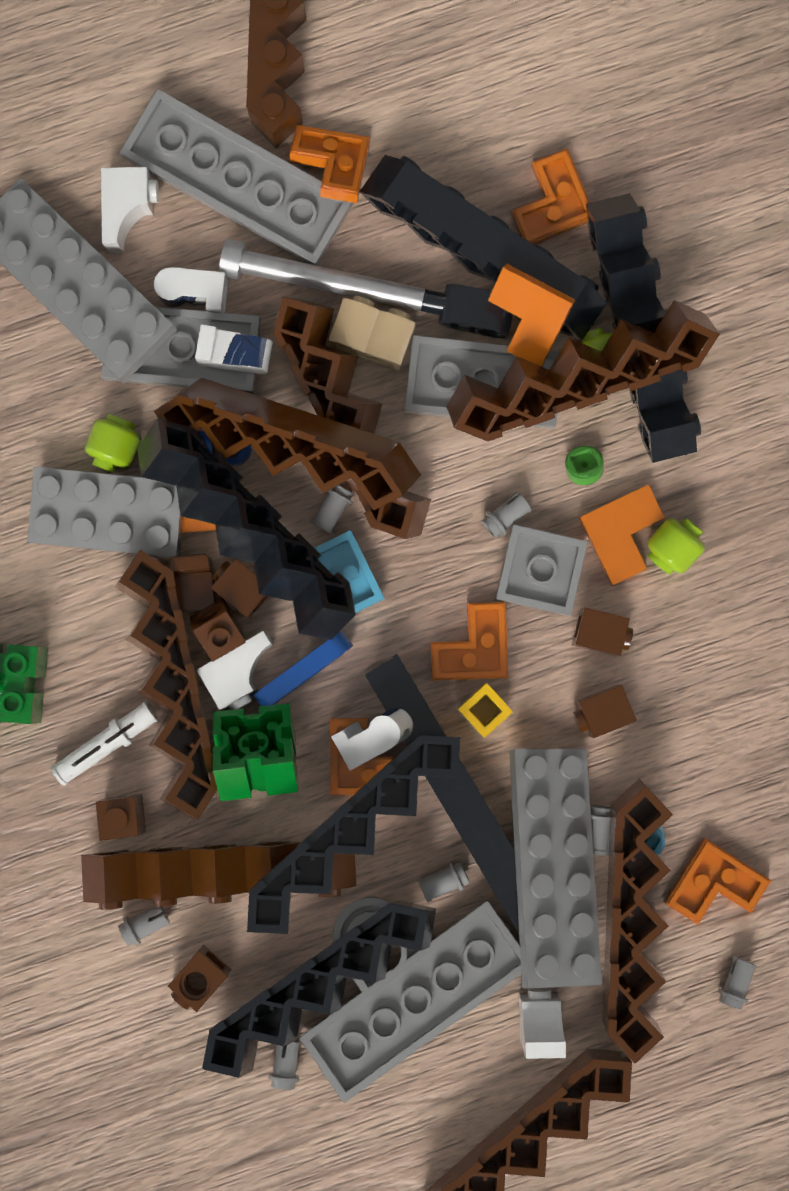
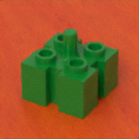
M0 644V722L20 724L41 723L44 693L35 692L36 678L46 677L48 648L7 644L6 653H2L3 644Z
M290 703L260 706L259 714L245 715L244 708L213 712V738L216 746L213 747V773L220 801L252 798V790L266 791L267 796L298 792V773L295 759L297 757L296 734Z

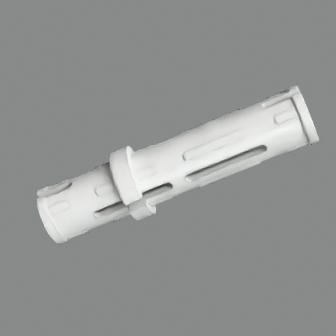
M144 701L142 705L121 719L114 718L108 723V728L82 744L58 763L53 764L50 767L53 775L61 785H67L69 781L97 764L122 745L127 747L132 744V738L153 723L159 721L156 712L147 701ZM134 723L133 727L122 733L114 740L109 741L110 737L115 735L117 732H119L129 724ZM97 746H101V749H99L94 754L83 760L81 763H76L78 759L89 753L91 750H93Z

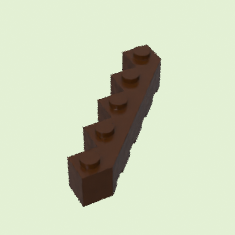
M250 0L246 107L251 123L275 148L279 147L295 132L296 125L303 124L300 107L285 92L305 72L302 54L287 40L291 34L307 21L303 0Z
M282 296L273 335L279 347L284 349L292 365L290 369L304 396H308L316 414L375 434L382 403L349 393L358 356L325 346L334 308L300 298ZM353 479L347 480L353 493H357L366 511L364 515L371 528L403 539L413 538L422 534L431 499L407 491L403 496L373 510Z
M674 300L654 333L621 319L602 351L568 338L550 370L516 356L498 388L464 374L446 407L455 429L485 441H491L503 437L502 432L522 425L528 428L554 419V414L573 407L579 410L608 400L607 395L627 388L633 391L661 381L660 377L678 370H682L684 373L698 368L720 333L706 314Z
M205 378L195 381L154 410L159 419L189 426L196 431L202 428L224 459L251 444L272 476L301 461L322 493L352 478L373 510L403 496L421 476V473L400 442Z
M139 550L115 585V588L146 607L126 640L158 660L137 693L169 713L149 744L150 747L180 765L160 799L190 818L199 820L218 789L213 773L209 735L201 709L196 675L190 658L186 629L175 589L176 583L171 569L142 550Z
M640 778L611 804L602 1020L608 1036L634 1063H637L664 1038L657 1022L641 1005L663 986L666 980L660 969L642 950L669 926L644 895L671 870L645 840L673 815Z
M274 841L240 846L236 844H221L187 849L182 847L151 848L146 851L129 852V850H115L81 855L83 902L99 903L100 910L119 909L123 907L122 901L133 899L154 900L155 907L177 905V898L187 896L208 897V901L211 904L228 903L232 901V895L249 893L253 885L301 842ZM333 853L331 894H318V897L341 896V889L357 886L355 854Z
M587 1048L426 1191H504L505 1174L545 1177L548 1137L588 1139L590 1100L630 1103L632 1061L623 1051Z

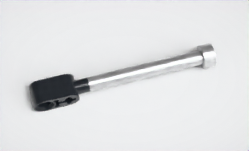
M226 239L221 254L219 272H225L227 278L240 280L242 273L352 297L361 296L375 302L439 315L438 324L446 328L498 339H506L509 336L513 314L488 301L492 291L460 284H447L443 293L247 251L246 242Z

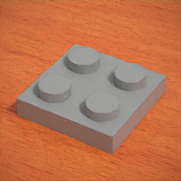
M513 524L495 600L571 616L588 541Z

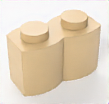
M353 296L352 300L343 298L328 340L329 347L356 355L380 366L400 371L416 324L409 320L410 315L395 308H389L388 312L380 311L374 308V302L361 296Z

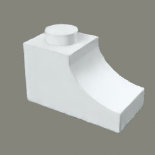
M147 167L101 168L102 244L108 253H124V245L130 229L142 217L153 215V203H159L158 180H153Z
M266 631L258 633L246 640L245 644L214 662L211 661L197 669L219 710L226 709L227 707L231 710L240 709L252 701L249 694L256 691L253 684L255 666L264 652L274 645Z
M550 988L528 989V994H519L520 1041L526 1059L566 1058L561 1000L558 994L551 993Z

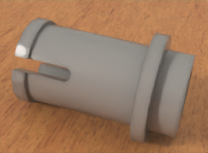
M339 485L326 491L328 493L314 519L311 521V523L333 534L334 528L347 504L352 505L353 503L350 501L353 493Z
M515 492L513 496L493 512L486 511V517L481 522L494 538H497L499 535L505 536L507 534L506 530L525 514L531 512V507L521 494L519 495L518 492Z
M591 806L593 854L609 855L611 807Z
M450 862V867L418 879L426 901L430 902L432 899L458 888L460 891H463L464 886L470 884L461 862L457 864Z
M154 906L131 919L128 916L123 918L124 922L118 925V928L125 943L128 946L133 943L138 946L141 944L140 940L165 926L171 925L168 916L162 915L166 913L164 908Z
M733 956L724 988H719L718 993L721 994L719 1001L740 1010L744 1003L748 1004L749 1000L745 997L757 965Z
M296 1040L286 1046L276 1045L273 1073H269L268 1077L272 1080L271 1087L292 1090L295 1087V1082H299L296 1068L300 1040Z

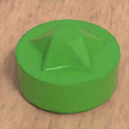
M576 447L566 457L567 476L576 484L590 485L598 481L603 475V456L594 447Z

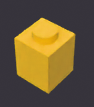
M488 683L480 686L457 707L458 711L483 738L489 735L513 713Z

